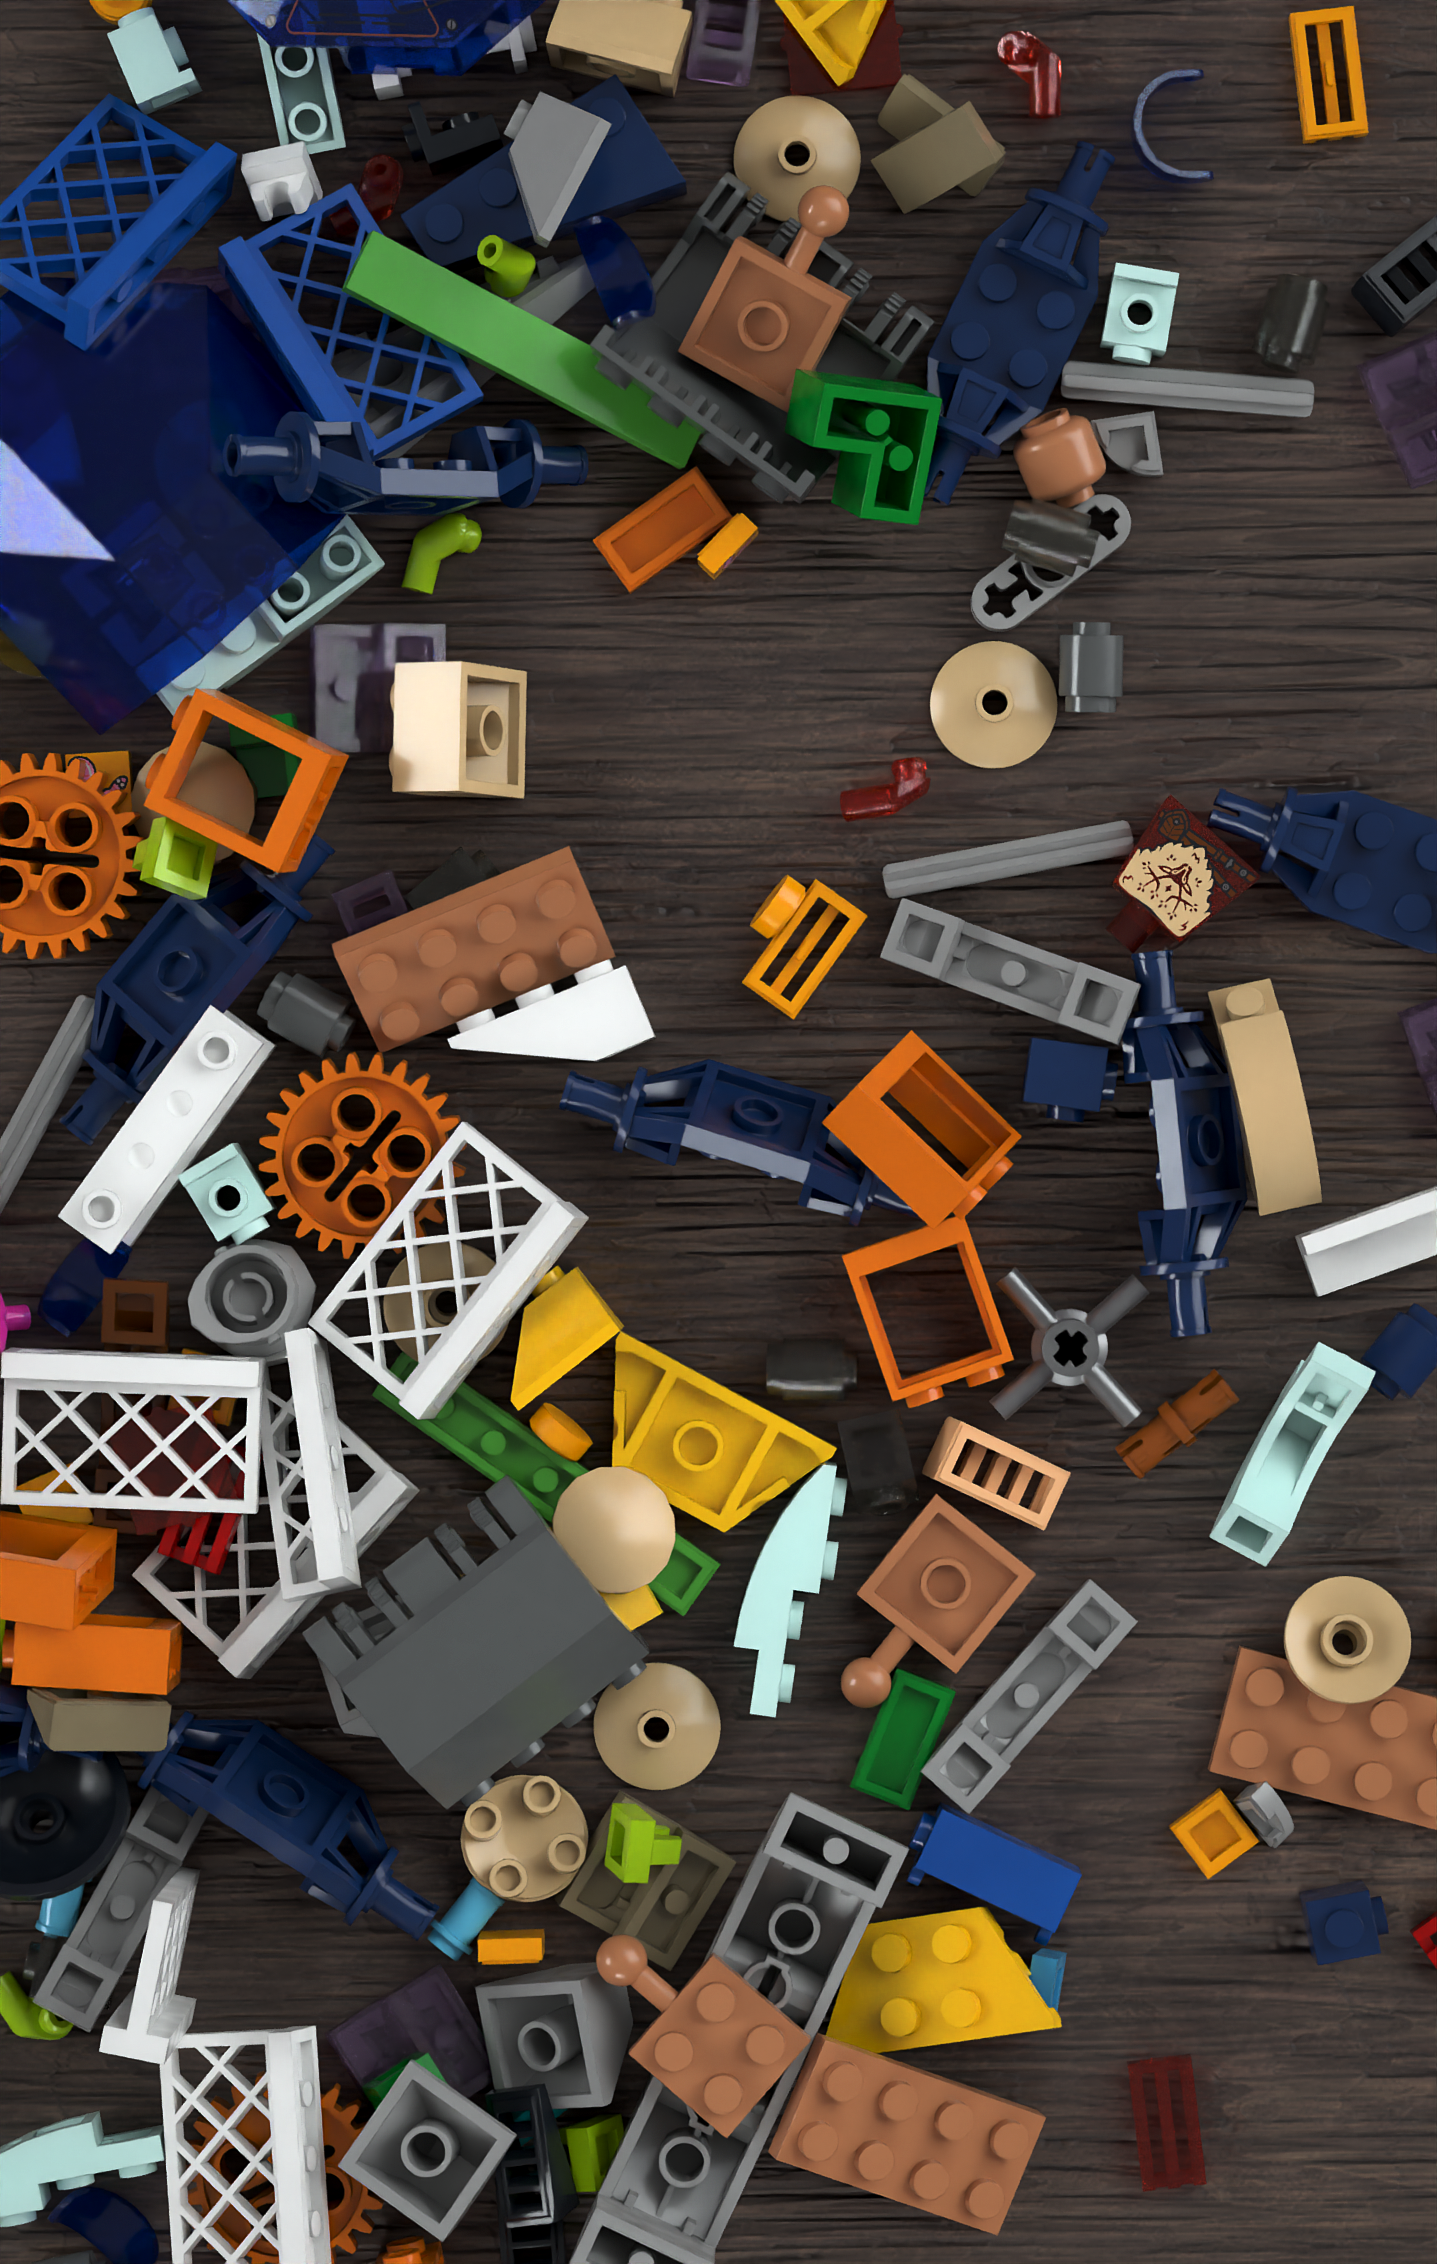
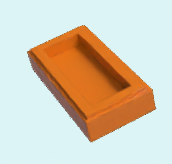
M696 466L593 539V543L631 594L721 530L733 517Z

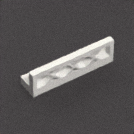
M1437 1186L1295 1236L1316 1296L1319 1297L1437 1255Z
M310 1328L284 1333L286 1350L266 1357L265 1383L262 1387L261 1446L282 1599L288 1603L362 1588L327 1341ZM288 1362L293 1395L286 1403L272 1393L268 1367ZM273 1402L283 1408L276 1419ZM293 1416L296 1417L301 1457L296 1464L280 1454L278 1442L279 1436ZM282 1464L291 1469L285 1480L283 1478ZM301 1478L305 1479L310 1515L309 1520L304 1526L289 1516L287 1498ZM290 1525L300 1532L293 1543ZM312 1540L318 1579L298 1583L295 1561L308 1542Z

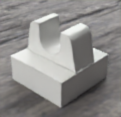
M304 141L242 154L241 171L261 221H269L274 217L292 213L296 215L302 214L307 211L310 205L322 199L323 191Z

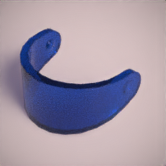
M1202 69L1170 71L1156 77L1144 88L1139 96L1131 119L1130 136L1134 151L1140 162L1157 177L1172 183L1194 184L1208 182L1214 179L1213 171L1177 170L1159 160L1151 151L1144 138L1141 126L1142 111L1148 100L1166 86L1203 79L1204 71Z
M594 216L576 224L573 227L575 236L614 331L616 332L652 317L656 311V295L653 283L641 255L625 231L612 219L604 216Z
M87 1237L83 1239L68 1254L47 1284L38 1305L39 1317L64 1336L70 1338L103 1299V1279L105 1277L118 1278L129 1261L133 1249L121 1241L115 1251L109 1254Z
M96 2187L79 2188L65 2197L47 2218L52 2224L61 2223L81 2234L96 2246L113 2264H154L158 2259V2239L146 2217L126 2199L111 2191Z

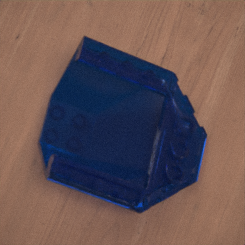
M39 276L41 284L63 297L76 284L75 278ZM150 282L86 351L64 339L65 323L10 290L0 297V629L99 735H102L206 656L288 580L347 515L324 514L307 500L303 503L286 502L278 493L273 476H229L226 473L223 462V449L229 435L241 434L242 436L274 437L276 428L286 413L289 411L306 412L273 357L207 285ZM320 443V446L326 447V443Z

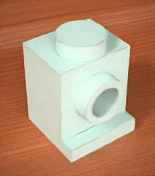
M152 7L142 8L125 15L117 22L119 29L107 33L136 104L143 114H150L202 91L198 79L191 68L180 72L179 66L188 63L189 59L175 27L173 26L163 31Z
M1122 263L1115 264L1100 348L1113 350L1112 359L1130 364L1149 365L1151 356L1163 358L1167 347L1179 273ZM1135 303L1145 304L1151 311V320L1144 325L1134 324L1128 317V308Z
M231 1143L177 1176L183 1187L187 1189L218 1242L232 1236L238 1246L270 1227L264 1216L277 1209L271 1197L266 1196L264 1192L266 1188L239 1143ZM226 1185L235 1187L240 1193V1203L233 1210L223 1209L217 1200L218 1192Z

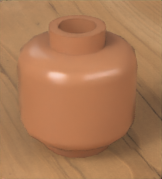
M1061 408L1039 415L1020 427L1022 436L1015 442L1013 455L1027 490L1033 499L1038 501L1056 500L1059 508L1064 509L1082 503L1095 494L1092 484L1104 475L1106 461L1087 418L1070 415L1067 408Z

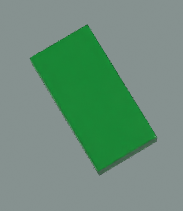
M896 1666L891 1679L890 1693L880 1706L850 1782V1787L910 1810L923 1777V1773L920 1770L931 1757L956 1690Z

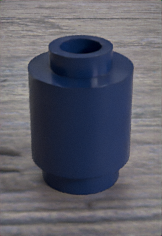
M1413 1303L1405 1314L1399 1311L1360 1359L1366 1367L1376 1371L1370 1386L1391 1401L1394 1400L1398 1393L1408 1399L1413 1397L1437 1367V1318L1418 1304Z

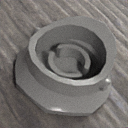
M249 1239L238 1246L236 1243H233L228 1247L223 1246L214 1252L215 1257L195 1279L187 1299L191 1325L233 1356L267 1357L285 1351L284 1333L306 1328L311 1315L317 1286L305 1264L292 1246L268 1240Z

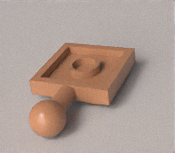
M827 185L813 187L802 196L798 205V218L802 226L785 259L778 257L742 236L734 240L678 350L679 353L787 413L796 369L815 371L852 300V297L807 273L824 238L839 233L845 227L849 218L847 199L838 189Z
M935 1493L856 1591L859 1597L891 1621L895 1627L871 1657L855 1659L845 1667L840 1682L843 1695L851 1704L860 1708H872L881 1704L891 1690V1671L915 1641L957 1674L1034 1578L1036 1573Z
M624 1934L608 1938L601 1944L596 1955V1966L601 1977L614 1986L623 1987L631 1985L661 2011L658 2017L629 2049L628 2054L727 2139L809 2044L811 2036L714 1952L678 1992L647 1965V1953L639 1940Z

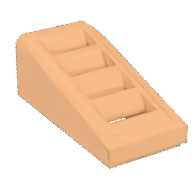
M950 1416L945 1420L922 1470V1474L1041 1530H1045L1071 1474L1058 1466ZM969 1439L972 1442L957 1474L954 1475L951 1472L966 1440ZM987 1449L993 1450L996 1453L981 1485L973 1484V1479ZM1014 1460L1020 1464L1003 1498L996 1493L1011 1461ZM1035 1470L1044 1475L1027 1509L1020 1506L1019 1503Z

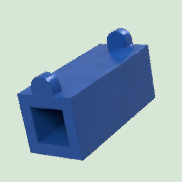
M940 1802L934 1816L923 1812L908 1844V1847L916 1850L917 1853L907 1876V1882L918 1886L924 1874L927 1873L1038 1925L1039 1927L1033 1941L1043 1946L1047 1945L1052 1933H1055L1082 1876L1078 1866Z

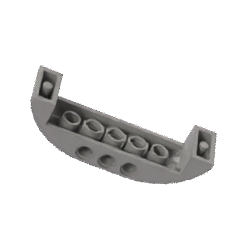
M790 1792L752 1860L704 1962L714 1952L810 2035L811 2041L727 2139L651 2074L611 2160L569 2264L715 2263L716 2246L876 1906L882 1908L909 1851V1847Z

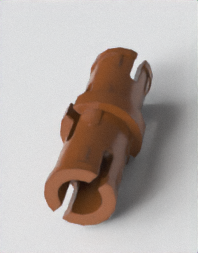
M1214 1368L1198 1384L1172 1404L1166 1400L1158 1406L1159 1414L1123 1443H1119L1115 1450L1123 1457V1461L1137 1478L1141 1480L1146 1473L1180 1446L1185 1444L1189 1448L1198 1441L1195 1434L1233 1404L1238 1403L1240 1399Z

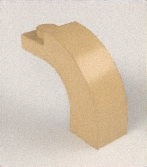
M1270 978L1208 992L1209 1007L1226 1063L1237 1109L1245 1167L1259 1216L1322 1202L1315 1146L1300 1074L1283 1010H1279Z

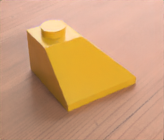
M557 1265L542 1278L532 1291L536 1299L524 1307L510 1400L518 1411L624 1327L578 1267L565 1274Z

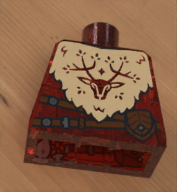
M1170 794L1159 805L1135 843L1134 849L1127 856L1110 883L1129 902L1109 923L1105 930L1132 954L1139 949L1157 927L1177 944L1251 887L1261 875Z

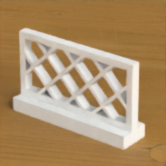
M461 1122L315 1312L308 1324L401 1400L399 1404L418 1420L434 1419L589 1217L572 1203L563 1201L470 1124ZM468 1142L485 1156L488 1184L455 1188L452 1161ZM497 1167L511 1177L513 1181L499 1182ZM443 1176L444 1189L430 1191L439 1178ZM523 1187L542 1203L526 1225L504 1227L500 1190ZM489 1191L493 1229L460 1233L456 1195ZM445 1197L449 1234L416 1238L414 1219L416 1208L423 1199ZM404 1225L405 1240L392 1241ZM518 1234L506 1250L505 1235ZM494 1236L497 1262L486 1276L465 1278L461 1240ZM450 1242L454 1279L421 1283L417 1246ZM406 1247L410 1285L378 1288L376 1260L386 1249ZM365 1276L366 1290L353 1291ZM480 1284L471 1297L467 1299L466 1285ZM455 1287L458 1314L448 1326L426 1328L422 1291ZM411 1292L415 1330L383 1334L379 1296ZM367 1297L371 1335L349 1337L330 1322L346 1300ZM441 1334L429 1350L427 1336ZM416 1337L419 1364L407 1380L403 1382L387 1369L384 1341ZM372 1342L374 1357L358 1344Z
M15 1347L3 1351L1 1356V1378H4L0 1504L257 1514L259 1510L262 1387L265 1383L266 1357ZM20 1390H44L62 1409L38 1434L19 1416ZM58 1391L82 1393L69 1403ZM93 1392L108 1393L126 1412L101 1437L75 1410ZM122 1393L146 1395L133 1406ZM156 1395H172L190 1414L166 1439L139 1412ZM186 1396L210 1398L197 1409ZM220 1397L247 1398L246 1426L228 1442L203 1413ZM67 1416L93 1443L69 1467L42 1440ZM131 1418L157 1445L132 1470L106 1443ZM194 1421L221 1447L197 1472L170 1446ZM18 1429L29 1440L19 1451ZM246 1436L244 1459L234 1446ZM34 1447L60 1473L43 1491L16 1490L17 1463ZM98 1449L124 1476L108 1493H91L73 1474ZM162 1451L188 1478L171 1496L155 1495L137 1476ZM225 1454L245 1473L244 1499L219 1498L201 1479ZM66 1480L76 1492H58L54 1490ZM130 1482L141 1495L117 1493ZM194 1485L204 1497L181 1495Z
M281 1408L280 1411L275 1415V1419L283 1408ZM338 1417L340 1438L348 1446L347 1448H342L343 1456L358 1455L375 1471L373 1476L358 1492L348 1493L357 1558L359 1559L420 1490L402 1473L394 1470ZM287 1425L278 1438L280 1454L289 1460L300 1458V1450L289 1451V1426ZM235 1462L231 1465L220 1498H223L236 1483L240 1468ZM282 1464L283 1478L285 1480L290 1473V1469ZM290 1494L287 1498L289 1516L292 1517L291 1504L308 1503L307 1495L291 1496ZM259 1497V1505H270L269 1497ZM190 1512L179 1546L190 1535L198 1512ZM243 1513L237 1528L238 1544H231L229 1552H238L239 1589L206 1590L205 1570L194 1566L195 1591L171 1592L154 1576L169 1558L157 1553L159 1545L132 1576L219 1657L218 1661L234 1677L251 1679L325 1595L288 1603L282 1599L280 1579L273 1587L250 1588L249 1551L276 1550L275 1542L248 1543V1516ZM312 1540L308 1542L305 1547L307 1549L295 1561L298 1583L318 1579ZM203 1542L199 1554L205 1555V1553H210L213 1545H204ZM265 1595L251 1610L250 1596ZM239 1597L240 1623L224 1641L207 1626L206 1598ZM180 1599H195L196 1614Z
M181 1866L153 1900L136 1986L133 1987L104 2025L99 2052L164 2065L192 2024L197 1999L176 1995L175 1991L200 1870Z
M316 2025L292 2026L284 2029L185 2033L165 2064H160L172 2263L192 2264V2250L204 2237L227 2260L225 2264H249L244 2257L263 2235L278 2250L279 2264H332ZM265 2044L267 2072L254 2087L231 2063L246 2045ZM216 2046H230L224 2055L214 2048ZM195 2047L214 2065L196 2089L180 2074L178 2048ZM222 2074L246 2097L228 2120L204 2098ZM267 2088H268V2099H266V2098L263 2096V2093L267 2090ZM181 2094L187 2099L183 2105ZM253 2106L270 2120L271 2137L260 2151L235 2129ZM194 2108L218 2130L200 2154L184 2139L183 2122ZM226 2139L250 2161L232 2185L208 2162ZM271 2154L273 2165L267 2160ZM186 2160L191 2164L187 2170ZM258 2170L274 2185L275 2203L264 2216L240 2194L241 2190ZM198 2173L223 2195L205 2218L188 2203L187 2187ZM230 2204L254 2226L253 2230L236 2250L212 2227ZM275 2219L277 2221V2230L271 2225ZM190 2224L195 2228V2230L193 2231V2233H192L191 2235H190Z

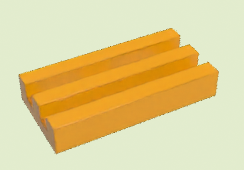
M1354 6L1290 13L1288 20L1303 144L1316 143L1317 140L1323 139L1332 141L1341 140L1342 137L1354 136V138L1367 136L1369 131ZM1340 22L1352 118V121L1349 122L1340 121L1329 23ZM1315 25L1326 116V124L1324 125L1316 124L1305 26Z
M815 879L793 916L772 939L742 981V984L794 1020L868 916ZM820 897L829 904L769 987L760 979ZM841 912L849 918V921L790 1002L781 993L838 913Z

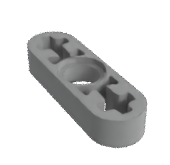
M1106 494L1094 495L1076 506L977 583L971 596V611L976 621L985 629L994 632H1005L1018 626L1123 545L1131 529V517L1127 507L1116 497ZM1095 508L1101 515L1112 511L1118 518L1112 526L1113 533L1116 535L1115 538L1108 541L1101 534L1095 536L1083 546V549L1092 554V557L1085 562H1081L1079 552L1074 543L1059 532L1067 526H1071L1074 537H1077L1091 523L1090 517L1087 514L1090 510ZM1054 545L1061 548L1067 554L1069 570L1060 580L1045 581L1035 574L1032 567V558L1034 553L1043 546ZM1016 565H1020L1027 583L1042 595L1031 601L1027 590H1024L1011 602V608L1014 612L1011 617L1006 619L1000 612L989 616L983 609L989 601L988 594L985 591L993 585L1000 592L1006 591L1018 581V578L1011 574L1009 570Z

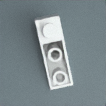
M608 959L575 973L578 985L560 993L554 994L551 984L516 997L515 1000L519 1010L496 1019L492 1008L456 1022L460 1034L447 1040L453 1049L599 1062L652 1040L656 1036L628 968L622 966L614 970Z

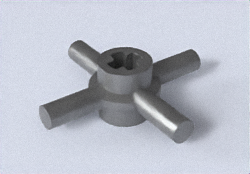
M1016 1267L996 1283L1036 1328L1031 1340V1355L1034 1362L989 1401L1005 1420L1050 1381L1065 1386L1084 1383L1123 1428L1142 1412L1141 1408L1103 1367L1108 1353V1342L1105 1332L1150 1294L1133 1274L1088 1314L1077 1309L1054 1311ZM1064 1330L1071 1337L1077 1331H1080L1085 1337V1340L1079 1346L1084 1356L1075 1364L1069 1358L1059 1363L1053 1356L1059 1350V1345L1054 1339Z

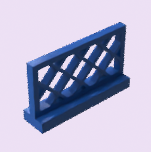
M109 93L0 205V241L20 239L24 257L0 259V285L65 323L64 339L86 351L231 197L237 153L217 141L205 151ZM110 120H113L133 132L135 141L101 144L99 131ZM173 156L188 165L182 173L154 175L150 158ZM140 160L143 176L109 179L106 161ZM95 162L98 175L97 180L64 182L62 169L67 164ZM148 195L150 206L145 212L117 214L114 196ZM103 197L106 215L72 217L68 199ZM58 200L61 218L27 221L25 208L30 202ZM111 232L113 245L108 251L80 253L76 235ZM66 236L69 254L34 255L31 238ZM73 271L76 284L63 297L41 284L39 274Z
M350 183L313 203L302 214H293L246 241L239 236L218 248V270L313 421L360 422L373 463L482 402L484 394L459 354L425 335L421 352L384 344L391 318L383 313L376 341L340 332L347 303L373 310L377 309L341 291L342 288L308 280L307 277L313 254L316 250L351 259L346 275L347 279L363 246L365 237L367 238L368 234L373 230L383 235L355 188ZM347 207L359 226L354 247L318 238L323 219ZM313 225L310 235L298 233ZM280 242L306 248L299 277L273 271L262 255V252ZM283 287L295 289L293 301L290 300ZM303 292L340 301L332 330L304 322L298 312ZM316 340L328 342L326 354L323 353ZM431 342L441 358L428 355ZM336 345L373 354L365 383L338 377L331 365ZM380 356L417 365L410 394L373 386ZM424 368L452 374L462 393L444 403L417 397ZM349 393L362 396L359 408ZM369 398L406 407L401 427L377 439L364 418ZM414 409L426 412L411 420Z

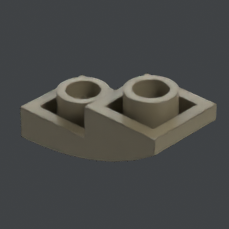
M969 100L930 125L920 128L871 159V162L905 215L997 162L1003 154Z

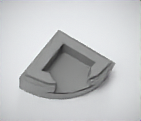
M1154 411L1090 421L1102 453L1114 465L1137 476H1163Z
M1267 1781L1247 1786L1232 1800L1234 1802L1233 1806L1270 1847L1277 1848L1293 1832L1294 1824L1289 1811Z

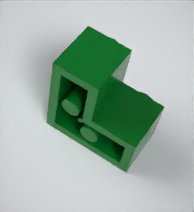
M796 369L784 432L812 447L841 451L831 502L859 518L912 525L919 524L942 398L913 384Z

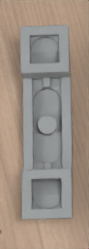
M905 898L901 899L880 958L915 972L1117 1045L1120 1043L1127 1020L1141 987V984L1081 962L1072 961Z
M1088 1579L990 1685L946 1737L920 1772L967 1814H970L1011 1767L1009 1764L1086 1676L1093 1669L1096 1670L1138 1621L1097 1584Z
M151 1785L126 1830L119 1848L66 1944L60 1950L33 2003L90 2033L147 1931L153 1900L182 1866L209 1815L208 1811L199 1807L193 1817H191Z

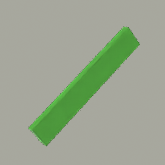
M374 230L368 234L341 291L677 469L686 466L701 432L684 420L678 428H675L661 419L646 406L652 397L632 382L626 390H623L602 376L594 368L600 359L592 354L590 345Z
M402 1351L390 1368V1371L405 1382L419 1362ZM465 1381L461 1383L434 1419L418 1420L399 1404L401 1400L382 1384H379L372 1394L373 1397L493 1482H498L508 1474L540 1515L551 1523L560 1495L577 1477L590 1471L578 1461H569L554 1452L530 1427ZM675 1531L676 1541L668 1564L648 1585L655 1597L684 1616L721 1563Z

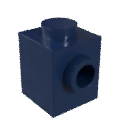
M1032 1037L1029 1039L1021 1102L1047 1105L1046 1118L1084 1123L1085 1111L1100 1112L1101 1100L1113 1101L1118 1063L1107 1062L1109 1048Z
M1362 1880L1299 1892L1310 1952L1318 1966L1381 1953L1378 1936L1389 1934L1384 1904L1381 1896L1370 1898L1369 1890Z

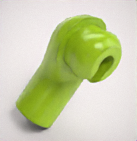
M496 235L485 237L478 246L477 257L479 262L485 266L484 276L485 280L491 285V290L498 296L508 298L522 293L527 287L535 269L536 261L534 256L530 252Z
M448 513L420 530L413 540L401 587L432 595L441 560L456 551L472 553L478 548L482 537L479 524L474 520L466 519V516L462 513Z
M11 1971L0 1976V2014L13 2033L24 2038L57 2040L65 2037L71 2031L74 2024L33 2003L35 1997H28Z

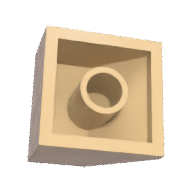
M560 0L546 38L550 64L552 67L607 80L616 74L623 85L674 98L693 26L692 11L682 9V0Z
M463 661L395 663V681L390 691V703L394 712L393 747L389 754V768L393 776L392 792L425 796L524 799L527 671Z

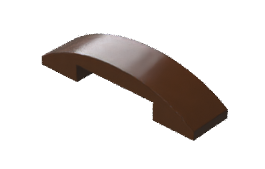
M108 1277L103 1279L101 1343H104V1351L170 1353L169 1281ZM102 1393L100 1437L126 1414L108 1393ZM122 1393L133 1406L146 1395ZM156 1395L139 1412L166 1439L168 1395ZM132 1418L106 1442L131 1470L157 1447ZM99 1451V1465L95 1472V1493H108L124 1476ZM163 1451L137 1475L155 1495H162L165 1464V1454ZM130 1482L117 1493L141 1495ZM94 1508L93 1526L117 1529V1533L157 1535L161 1510Z

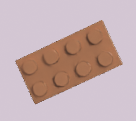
M569 846L331 944L335 958L380 1053L563 979L592 965L616 957Z
M1239 1645L1208 1770L1256 1784L1267 1781L1272 1788L1437 1830V1696L1394 1685L1381 1696L1367 1702L1358 1704L1332 1702L1316 1695L1305 1687L1294 1674L1286 1657Z
M817 2033L768 2153L781 2162L998 2235L1046 2117L1033 2108Z

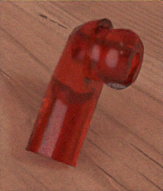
M1028 31L1006 32L997 43V55L1003 64L1029 84V117L1035 119L1059 118L1061 116L1060 58L1038 37Z
M383 154L375 155L367 161L357 190L358 195L375 222L386 219L393 213L404 181L403 169L399 162ZM347 207L329 215L339 238L359 230L358 224Z
M911 757L895 760L891 766L895 780L893 783L843 790L840 795V806L845 821L851 822L891 816L927 794L931 778H926V762L921 757Z

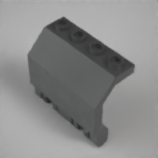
M727 172L696 212L682 238L632 307L612 328L605 324L590 344L592 354L600 359L594 368L602 376L623 390H626L632 382L652 397L646 406L673 427L678 428L684 420L704 435L699 445L719 461L730 466L735 458H737L755 471L756 475L751 482L773 500L782 504L789 496L801 504L836 463L841 451L812 447L785 433L787 412L678 352L734 240L739 236L745 238L750 230L760 222L766 213V206L769 202L759 193H756L726 234L722 233L751 190V187L730 172ZM790 217L787 222L782 223L776 230L766 250L782 258L802 225ZM823 240L807 273L838 289L854 266V262ZM860 268L842 291L852 297V300L815 371L894 382L930 332L935 321L912 305L881 347L878 346V341L898 315L906 300L894 292L882 302L875 313V318L864 332L846 320L845 316L855 302L860 301L864 296L873 277Z
M508 1474L487 1489L485 1494L516 1535L514 1537H511L480 1497L474 1499L467 1507L470 1510V1516L482 1531L487 1533L497 1548L479 1562L465 1546V1541L456 1529L444 1523L434 1530V1534L465 1575L462 1577L428 1536L382 1571L388 1582L412 1611V1616L407 1613L381 1579L375 1576L365 1584L371 1601L379 1610L384 1612L395 1626L376 1641L364 1626L358 1613L352 1607L345 1604V1602L340 1603L331 1610L338 1623L362 1654L360 1656L326 1615L303 1632V1636L310 1647L332 1673L341 1689L406 1772L446 1810L459 1800L465 1807H468L480 1799L496 1784L490 1777L509 1761H511L515 1768H518L533 1758L546 1745L541 1736L559 1722L568 1729L582 1720L596 1707V1704L591 1699L594 1695L610 1683L613 1684L616 1690L627 1685L646 1669L647 1666L642 1658L650 1653L649 1644L638 1629L631 1630L610 1608L557 1540L540 1513Z

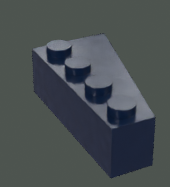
M616 74L570 103V105L596 115L612 125L554 233L551 242L574 234V231L608 219L614 220L634 213L642 207L662 200L669 201L687 194L685 179ZM514 141L400 215L405 228L425 258L455 274H460L483 265L478 260L477 250L481 241L489 235H496L522 249L537 245L533 238L508 155Z

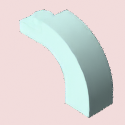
M1318 1342L1306 1361H1300L1268 1414L1237 1473L1209 1537L1266 1567L1290 1533L1302 1501L1321 1462L1336 1436L1369 1390L1376 1371Z

